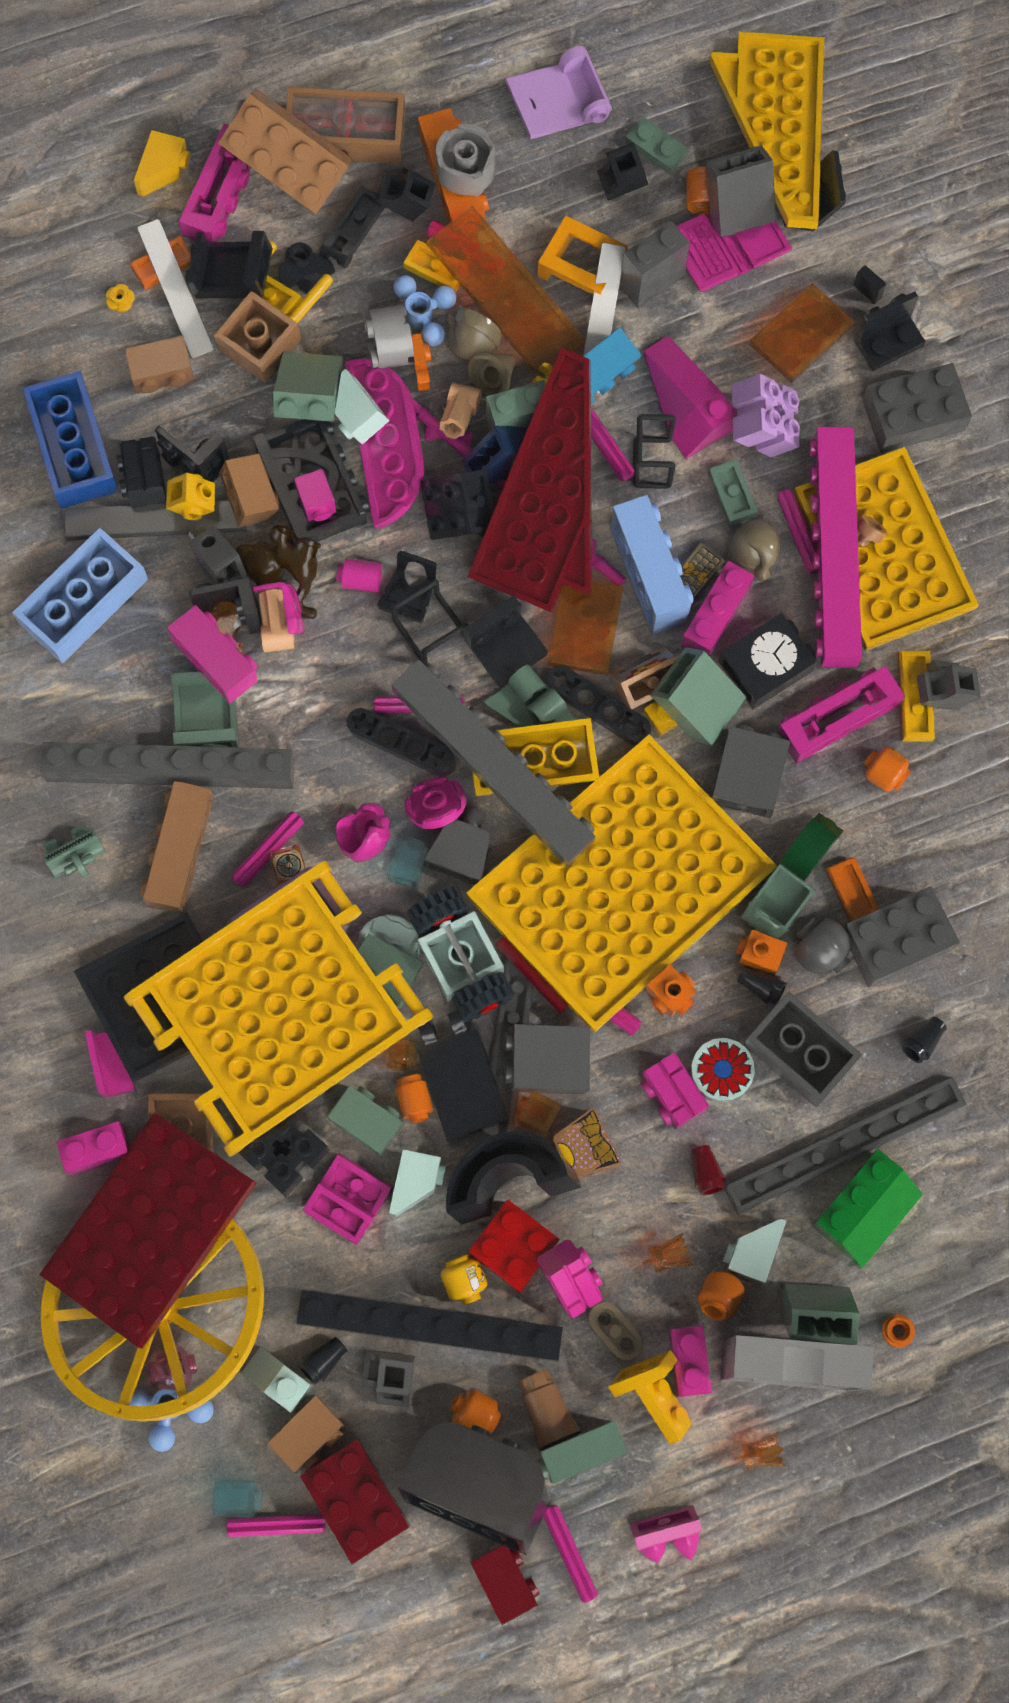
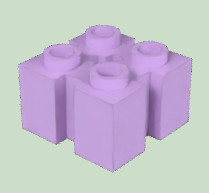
M757 374L732 384V407L737 409V417L733 418V441L747 447L756 445V451L769 457L799 448L800 426L797 420L794 419V415L798 414L799 406L797 391L783 384L778 386L775 380L762 374Z

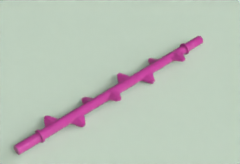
M412 398L417 421H422L427 426L424 439L430 442L442 438L466 458L473 450L470 447L473 433L466 431L464 436H460L457 439L446 437L445 433L440 430V421L429 412L428 408L422 407ZM507 480L494 483L503 490ZM592 538L593 569L601 572L618 588L622 587L627 579L607 563L605 557H600L595 552L597 541Z

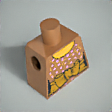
M595 1108L587 1111L551 1138L553 1147L572 1165L578 1179L618 1168L622 1163Z

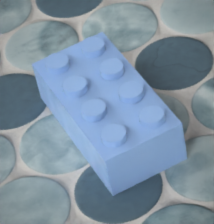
M648 495L613 506L610 530L650 632L654 636L686 625L688 615L691 613V603L694 600L690 587L688 585L684 586L680 578L683 575L681 564L677 557H672L669 548H672L669 534L666 530L662 531L658 521H661L659 509L655 503L651 504Z
M99 528L12 613L19 625L63 664L148 580L144 567Z

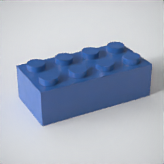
M81 371L24 387L23 392L53 492L60 508L63 509L119 492Z

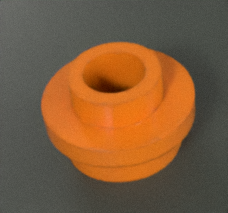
M895 1314L889 1316L884 1321L882 1336L893 1347H905L912 1342L915 1336V1327L913 1322L905 1315ZM895 1325H900L903 1328V1335L901 1337L893 1335L892 1329Z

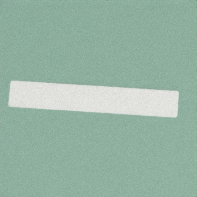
M157 219L138 226V231L182 336H184L191 357L195 358L213 351L210 339L160 220Z
M602 244L596 284L606 283L601 295L594 291L584 355L611 335L625 247Z

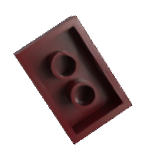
M359 1439L300 1475L351 1564L362 1559L411 1526Z

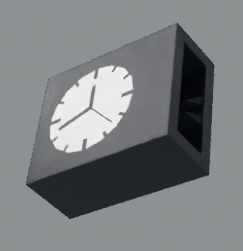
M782 613L721 651L718 662L733 683L747 697L746 701L753 710L813 672L817 663L815 660L817 657L812 647L807 643L804 645L798 636L799 631L796 625L790 619L786 620Z

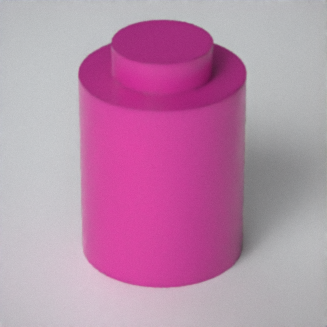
M346 558L344 564L338 565L337 582H342V589L379 593L383 565L378 562Z

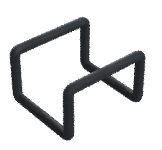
M640 414L637 417V434L634 439L633 484L635 487L671 488L675 463L671 461H642V442H671L676 422L674 415ZM643 420L669 421L667 437L643 436ZM639 466L669 468L667 483L639 482Z
M437 579L425 584L391 607V616L394 624L424 665L428 663L427 653L460 632L464 637V628L469 625L468 623L462 624L441 595ZM433 587L434 595L457 628L420 651L399 621L397 609Z

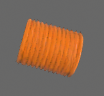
M707 166L694 167L686 174V208L689 212L697 215L710 214Z

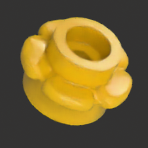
M117 284L115 287H110L105 294L107 306L119 313L128 311L132 307L135 298L133 291L129 290V287L125 284Z

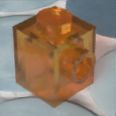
M532 1090L529 1098L522 1097L515 1111L516 1114L520 1115L518 1124L547 1138L561 1109V1104Z

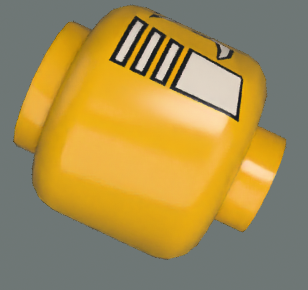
M464 1254L444 1262L446 1267L442 1269L440 1275L449 1299L453 1301L461 1300L463 1305L481 1299L479 1292L483 1291L488 1284L480 1261L474 1257L470 1258L469 1254Z

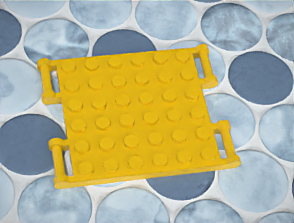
M327 861L317 864L124 996L127 1004L134 1007L154 1037L153 1043L158 1051L167 1048L177 1038L181 1037L213 1085L212 1089L194 1101V1105L198 1111L204 1112L225 1144L224 1150L229 1157L240 1152L249 1143L434 1017L429 1008H424L401 975L403 970L397 963L375 976L342 929L343 925L359 917L362 911L357 904L353 905L330 873L332 868ZM320 879L341 909V913L335 917L311 884L314 881ZM388 982L393 984L414 1016L409 1020H405L383 988ZM150 992L173 1025L166 1032L143 999ZM220 1097L244 1132L237 1138L213 1104Z

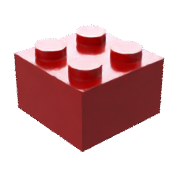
M508 1199L470 1248L468 1254L479 1260L480 1264L520 1294L540 1268L537 1262L538 1257L548 1250H553L560 1239Z

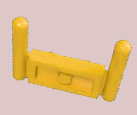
M269 241L273 248V255L277 250V245L273 241ZM324 274L307 295L302 298L300 294L267 275L262 299L298 323L333 283V278L329 274Z

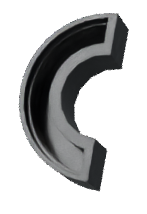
M504 1132L481 1141L460 1160L447 1188L446 1211L461 1225L491 1216V1203L496 1192L505 1182L517 1176L528 1175L534 1177L537 1185L550 1197L581 1188V1185L572 1165L547 1141L526 1132Z

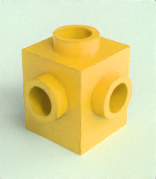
M184 473L167 481V510L181 514L187 520H199L202 516L214 512L215 483L203 479L199 474Z

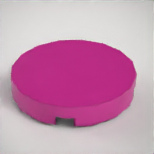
M446 777L425 780L412 789L413 794L410 798L407 796L405 800V812L413 825L422 829H435L453 822L462 814L466 806V794L461 784L456 780L454 782L448 781Z

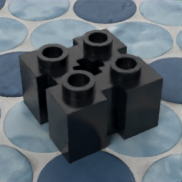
M294 1114L281 1121L238 1152L257 1171L263 1166L269 1171L264 1177L285 1197L303 1180V1177L298 1172L306 1164L313 1169L330 1151L328 1146L309 1128L304 1134L298 1130L302 1123ZM289 1143L290 1146L287 1148L290 1153L287 1156L280 1154L277 1157L275 1155L277 1146Z

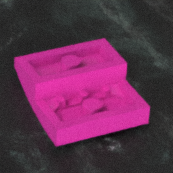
M339 1153L322 1181L315 1188L303 1212L355 1245H358L394 1186Z

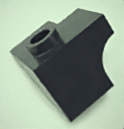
M633 142L607 152L608 163L600 170H597L608 201L648 185L644 167Z
M403 167L398 172V175L386 173L382 177L375 202L413 222L428 209L436 183Z

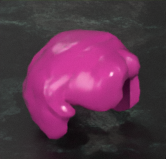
M363 803L355 815L350 812L345 817H340L336 821V841L341 851L356 863L365 862L377 856L386 848L387 842L390 840V820L385 816L383 808L375 803Z

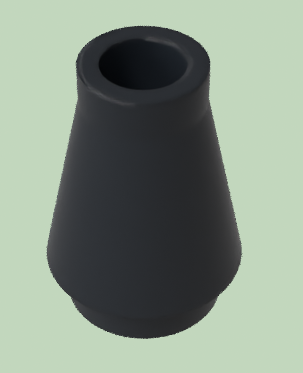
M748 966L742 969L737 980L738 983L745 986L765 1004L770 1002L776 1005L787 986V983L781 980V976L752 969Z
M932 1017L927 1023L904 1038L905 1043L902 1045V1050L906 1056L916 1063L929 1060L941 1036L947 1030L945 1023L937 1017Z
M334 1337L329 1342L302 1356L303 1361L298 1364V1367L308 1380L316 1385L320 1380L322 1382L325 1381L341 1357L347 1352V1349L337 1337Z

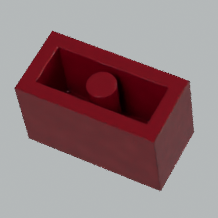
M499 1545L470 1562L501 1625L538 1606L535 1597L539 1596L540 1593L531 1576L527 1579L524 1578L519 1568L524 1564L519 1552L507 1546Z

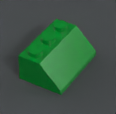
M877 1149L867 1158L812 1224V1227L862 1269L923 1194L900 1166L881 1150Z

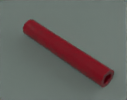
M505 936L495 944L559 1014L569 1007L567 1002Z

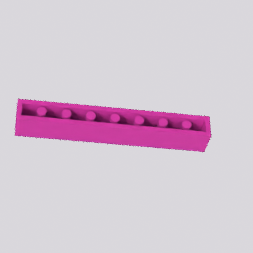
M817 427L814 438L809 439V456H814V466L810 467V484L815 485V494L811 495L810 506L811 513H816V523H812L811 538L812 541H817V552H813L812 567L813 570H818V581H814L813 597L814 599H819V610L814 612V627L820 628V639L815 641V656L820 657L821 667L858 668L862 659L854 427Z

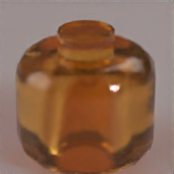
M403 1037L385 1050L386 1066L394 1071L412 1069L417 1063L416 1044L412 1040Z

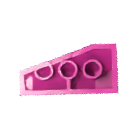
M669 336L644 350V357L652 383L655 385L661 412L663 411L665 415H674L676 417L672 441L686 460L733 431V418L737 417L735 409L719 388ZM666 421L668 431L669 421Z

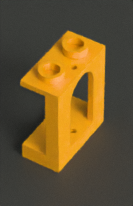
M565 216L538 261L537 276L548 281L551 275H554L594 295L595 291L601 295L606 283L596 284L597 275L561 259L573 237L600 250L603 243L625 247V252L628 251V246Z

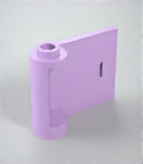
M576 46L564 52L557 65L509 77L505 80L530 139L592 122H603L608 118L612 110L611 103L586 48L583 46Z

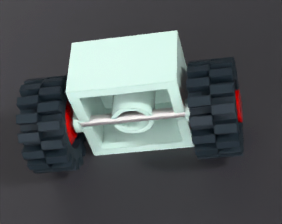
M449 886L444 890H438L433 895H428L425 899H421L418 901V904L411 906L407 913L418 935L424 936L418 939L419 948L447 1002L453 1000L463 1021L469 1022L480 1018L482 1015L489 1014L492 1010L498 1009L499 1006L510 1001L515 994L504 975V966L475 911L462 917L468 913L469 907L458 886Z

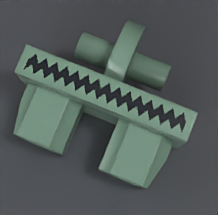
M80 824L70 832L73 838L72 841L62 845L59 839H53L44 844L46 855L42 857L56 879L64 874L70 875L78 870L82 877L89 875L85 866L94 862L95 857L106 852L93 829L89 830L84 824Z

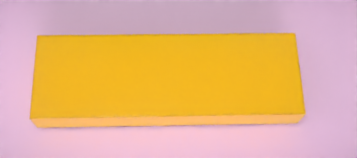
M899 651L898 653L900 689L905 695L901 703L902 742H927L935 739L933 707L921 705L917 676L923 672H928L927 664L931 662L930 651Z

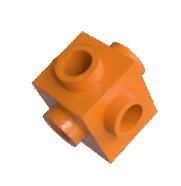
M671 964L646 986L645 991L652 998L650 1003L661 1015L667 1013L672 1018L678 1012L682 1016L695 1004L692 1000L696 993V990L693 988L695 983L685 972L682 971L679 974ZM669 991H673V992H675L677 995H675V996H674V995H671V994L669 993Z

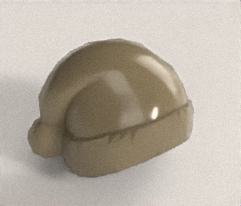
M460 306L458 311H450L447 315V322L450 325L447 334L448 347L458 358L469 361L474 354L480 352L492 354L498 349L502 333L492 320L464 306Z
M753 519L745 522L734 532L729 540L727 547L729 561L754 574L759 581H767L771 577L770 568L779 557L781 548L779 534L766 520Z

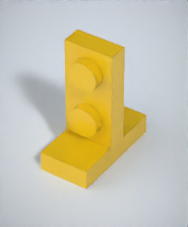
M668 1350L621 1369L608 1388L614 1397L635 1390L671 1445L681 1441L692 1425V1422L686 1410L680 1405L673 1394L669 1383L664 1379L678 1361L673 1352Z

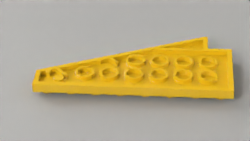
M739 31L737 53L711 52L710 65L749 147L754 148L762 145L773 160L775 202L786 226L817 229L819 218L825 37Z

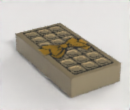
M703 543L699 544L681 566L683 575L680 578L684 586L688 585L690 587L693 600L696 599L725 563L722 557Z

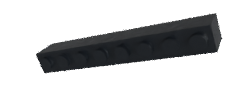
M309 1291L301 1292L297 1324L300 1326L555 1362L559 1361L563 1327Z

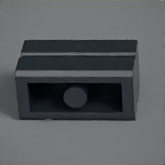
M151 436L139 438L138 441L135 439L122 441L120 443L121 454L116 455L119 473L124 472L125 478L119 480L122 497H128L133 508L148 504L165 503L167 499L156 438Z

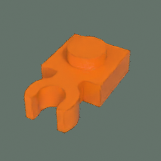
M421 333L411 335L414 357L412 358L414 360L413 366L418 391L430 390V378L426 363L431 361L429 343L423 344Z

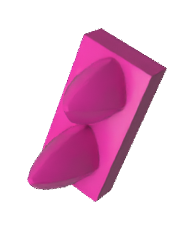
M694 1506L629 1523L637 1549L646 1558L655 1563H658L662 1558L668 1541H672L675 1548L684 1557L692 1560L698 1547L699 1533L702 1532L700 1520Z

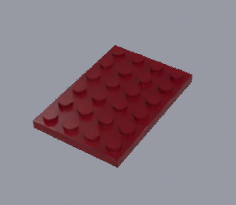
M154 1112L128 1148V1153L124 1154L39 1275L132 1344L143 1349L250 1195L257 1182Z

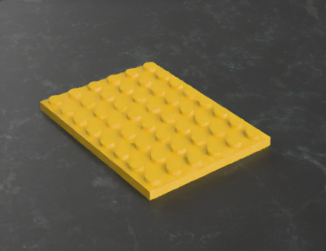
M650 734L601 775L599 780L594 781L570 802L573 807L570 811L578 819L581 817L585 818L595 829L593 834L596 836L594 842L572 864L566 867L533 834L466 892V897L513 944L567 1002L576 1015L590 1027L593 1033L598 1031L637 996L662 970L677 960L778 867Z

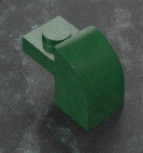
M818 813L802 830L778 863V866L779 864L784 865L805 881L844 830L839 828L833 820Z

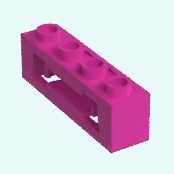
M223 124L179 220L183 237L196 240L197 233H204L209 242H217L219 238L222 239L227 230V219L230 213L233 214L237 209L241 188L245 189L248 184L251 167L218 144L229 127L228 124ZM226 159V166L230 168L215 199L216 207L213 211V205H210V202L224 173L223 164Z
M886 666L879 670L873 667L859 676L860 680L850 685L849 682H846L833 691L834 695L824 700L823 697H819L807 705L808 709L800 714L797 711L792 712L781 720L782 724L777 733L782 735L785 740L790 741L788 752L796 764L901 705L905 695ZM864 693L861 699L864 706L824 728V732L817 736L820 731L817 726L818 722L856 702L858 696Z

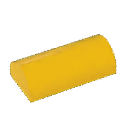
M591 718L497 730L506 740L504 745L512 753L515 750L518 751L527 760L528 765L526 767L534 775L537 772L540 773L549 782L550 787L597 781L600 779ZM472 772L475 796L494 794Z

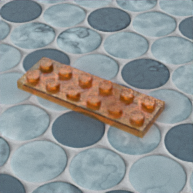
M471 206L427 241V246L485 315L499 327L502 335L536 375L542 378L545 376L543 372L538 370L542 363L545 362L554 366L560 348L575 352L586 343L583 335L474 206Z

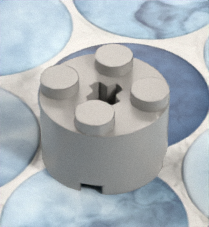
M460 124L458 128L451 131L448 129L440 136L436 145V166L439 183L455 194L474 197L482 194L483 190L490 185L495 175V146L489 138V134L483 128L473 124Z
M404 304L368 310V313L363 314L365 332H367L368 339L372 338V343H367V349L373 368L384 369L414 364L412 358L414 357L412 336L409 323H405L404 315H407Z

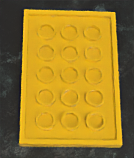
M903 447L855 465L857 522L863 515H867L887 530L886 536L880 543L870 540L866 547L858 544L861 642L865 651L977 609L979 604L906 448ZM809 482L795 487L794 494L811 530L812 523H816V513H811L810 506L811 495L815 494V485H811Z

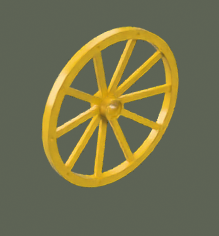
M234 1219L231 1220L186 1287L231 1240L242 1259L247 1285L177 1298L158 1326L178 1395L177 1399L165 1403L147 1406L130 1405L156 1330L143 1349L137 1348L118 1403L101 1397L79 1378L127 1339L117 1332L79 1363L71 1367L61 1344L58 1321L94 1319L97 1317L85 1308L58 1310L61 1290L46 1280L41 1301L40 1318L45 1350L57 1376L78 1399L97 1411L115 1418L141 1422L159 1421L182 1415L203 1405L218 1394L234 1378L253 1348L259 1332L264 1307V1284L259 1259L252 1243ZM247 1297L243 1326L234 1347H231L178 1314L179 1309ZM172 1322L228 1356L210 1378L191 1392L188 1391L169 1324Z

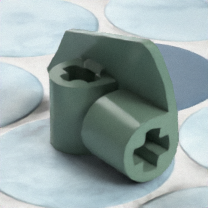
M528 664L518 669L509 678L506 687L484 701L486 706L518 727L576 720L569 712L568 706L553 688L549 689Z

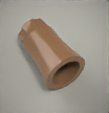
M548 1369L519 1381L522 1392L525 1395L523 1399L532 1420L539 1450L558 1444L581 1432V1429L568 1410L557 1384L553 1383Z

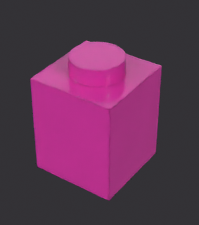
M323 469L294 478L296 491L308 522L312 520L323 521L328 519L333 513H336L335 501Z

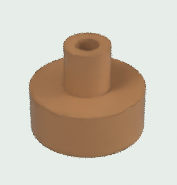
M863 515L857 522V530L861 533L858 536V544L862 547H866L870 540L880 543L887 534V530L880 523L867 515Z

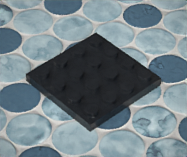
M187 912L74 971L133 1083L191 1053L181 1037L177 1038L167 1048L158 1051L153 1043L154 1037L134 1007L129 1006L124 999V996L132 989L203 942ZM151 992L147 994L143 999L166 1032L173 1025Z

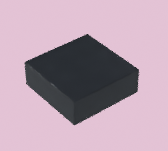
M864 265L857 272L853 286L871 302L876 304L882 298L886 282Z

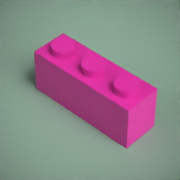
M728 561L683 635L681 648L685 649L687 647L703 650L710 657L750 591L755 575Z
M195 605L167 627L171 641L230 704L258 682L255 671L258 667L248 654L242 655L236 649L238 645L229 633L225 632L222 634L219 631L217 621L208 611L203 613Z

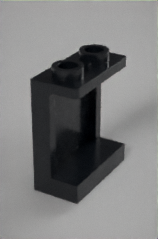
M253 231L251 241L209 242L204 233H197L195 244L191 246L192 259L190 268L186 270L185 274L186 284L191 288L195 297L246 298L252 291L263 298L273 250L265 232Z

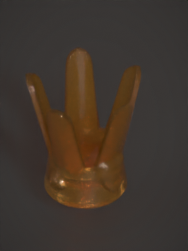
M683 1233L660 1246L655 1245L648 1248L651 1259L643 1261L642 1264L652 1262L655 1272H662L671 1267L693 1266L690 1262V1257L682 1256L689 1251L688 1247L682 1246L685 1241L684 1238H681Z
M778 1432L755 1443L746 1442L741 1444L743 1456L734 1458L735 1461L744 1459L746 1470H755L759 1466L786 1467L782 1463L783 1459L781 1457L774 1456L783 1451L781 1446H775L779 1441L778 1438H775L778 1436Z

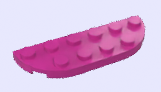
M354 359L345 361V368L358 379L389 419V422L365 443L361 444L359 442L373 524L379 530L398 520L415 501L424 476V459L413 400L406 383L389 367L384 369L373 368L370 359Z

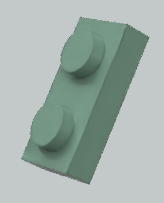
M644 116L625 138L626 144L633 142L640 154L670 175L688 156L689 148Z
M735 459L709 468L708 475L729 526L757 517L758 510L738 460Z

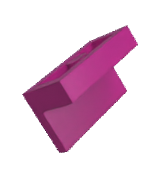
M91 1030L85 1031L98 1094L106 1099L136 1091L135 1085L107 1033L94 1034Z

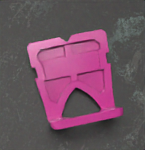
M277 582L252 587V591L258 593L266 590L282 589L288 633L300 635L305 632L304 619L301 616L303 611L294 586Z

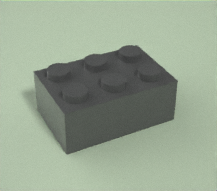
M954 363L870 384L867 386L863 397V403L880 453L963 432L966 430L972 417Z
M932 886L845 925L852 944L850 951L869 988L950 952L960 943Z
M789 991L743 1044L815 1107L826 1098L862 1056L857 1049Z

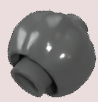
M813 917L795 934L800 939L795 945V954L798 962L807 971L822 974L834 970L836 973H839L850 963L847 956L852 944L849 933L842 922L827 917L818 922Z

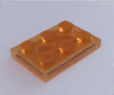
M811 283L751 338L749 345L792 384L853 327L855 321Z
M592 581V592L590 595L569 586H563L559 599L548 666H566L571 670L608 676L623 586Z

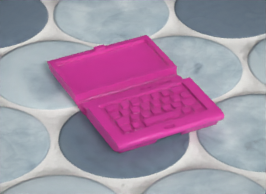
M705 214L699 215L676 226L690 242L686 269L700 292L742 275L792 250L776 221L720 237L712 225L710 214L707 216Z

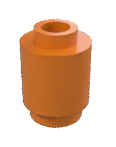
M420 1074L398 1079L396 1081L398 1088L395 1089L403 1120L410 1119L411 1124L428 1120V1114L434 1110L426 1081H422Z

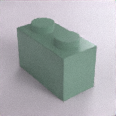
M349 1086L328 1115V1119L382 1157L404 1126L403 1122L399 1120L401 1114L387 1104L382 1108L373 1102L375 1096L362 1086H359L357 1090Z

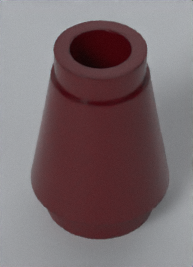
M703 1145L692 1149L695 1188L699 1189L700 1195H711L724 1190L726 1178L711 1151L710 1145Z

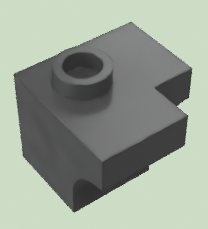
M933 660L927 664L928 672H923L917 676L920 703L924 706L959 710L981 697L976 668L959 666V663Z
M366 1350L362 1385L376 1389V1404L409 1407L415 1356Z

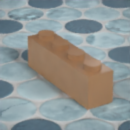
M174 781L172 790H167L164 798V807L167 808L164 819H159L156 828V837H159L156 849H151L148 858V866L151 867L149 877L143 879L140 888V896H143V901L147 907L184 914L214 799L211 789Z

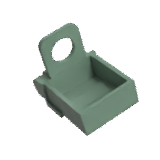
M779 864L764 886L748 903L749 906L741 918L748 923V926L754 927L760 933L780 940L785 931L787 932L797 920L798 914L815 893L816 889L787 867Z

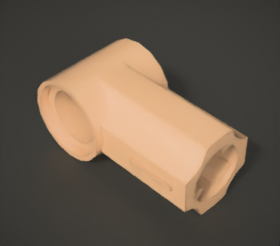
M452 382L447 397L446 409L440 422V430L445 433L446 437L457 439L465 435L472 415L475 416L478 411L482 389Z
M273 589L260 592L259 600L263 624L260 628L264 653L295 649L294 636L288 633L282 590Z

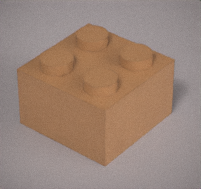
M252 291L214 334L219 351L264 383L280 366L283 352H292L302 340L298 323Z

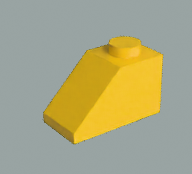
M151 130L134 178L138 196L144 197L180 179L183 168H188L191 153L187 150L185 138Z

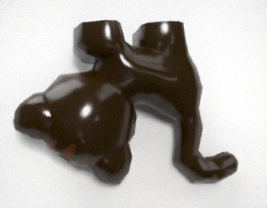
M274 525L269 533V538L274 545L260 541L252 545L242 544L236 548L247 576L256 583V586L276 583L282 577L285 569L288 570L300 584L297 594L303 611L301 616L305 619H315L317 617L316 609L304 606L303 600L309 594L312 582L316 577L320 543L307 537L298 538L294 544L295 532L285 526Z

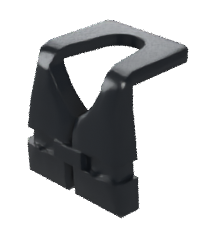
M399 551L397 554V568L385 588V594L381 595L377 603L378 609L391 613L392 605L436 579V562L405 551ZM409 562H416L424 567L427 579L421 584L410 588L405 579L404 572ZM433 587L397 609V615L401 613L403 618L422 623L427 613L426 607L429 606Z

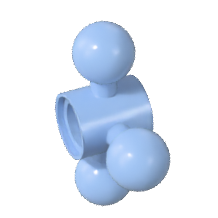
M408 275L399 276L394 281L393 290L399 298L406 299L407 323L414 329H422V340L425 344L429 343V346L440 345L445 338V331L440 324L432 322V310L437 307L443 310L452 308L457 299L454 289L445 285L440 286L435 290L433 298L430 299L426 293L416 292L417 285L412 277ZM416 308H422L425 310L423 313L413 312V310Z
M136 1386L130 1405L160 1404L161 1399L166 1395H171L174 1399H177L178 1395L176 1390L162 1389L155 1393L154 1396H150L144 1388ZM208 1400L203 1405L186 1414L195 1423H205L212 1417L214 1407L212 1402ZM179 1416L159 1420L158 1425L150 1431L148 1441L154 1450L164 1452L173 1446L175 1434L170 1428V1422Z

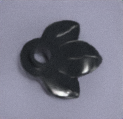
M297 242L288 247L285 253V262L279 268V281L290 289L298 286L307 295L324 274H334L335 268L328 258L321 254L313 253L311 247L306 243Z

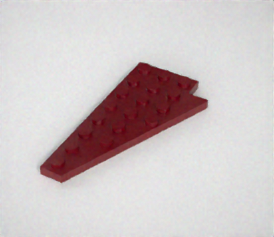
M560 348L467 576L508 595H515L516 598L549 612H553L564 585L588 595L592 592L591 360L564 348Z

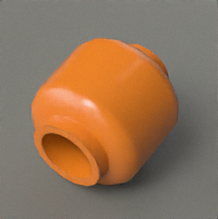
M889 746L882 748L880 752L874 749L864 762V765L868 767L865 773L866 779L884 792H890L893 789L898 791L912 772L908 769L909 760Z
M727 1270L714 1271L709 1273L703 1282L697 1297L698 1304L704 1315L710 1319L717 1321L729 1319L736 1315L744 1297L745 1289L733 1272Z
M475 1388L467 1390L464 1394L458 1393L450 1406V1411L453 1412L452 1423H457L470 1429L472 1425H476L487 1430L490 1434L495 1430L501 1417L497 1401Z

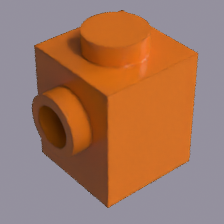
M751 930L748 938L742 936L736 954L741 955L738 965L748 966L752 969L776 975L788 943Z

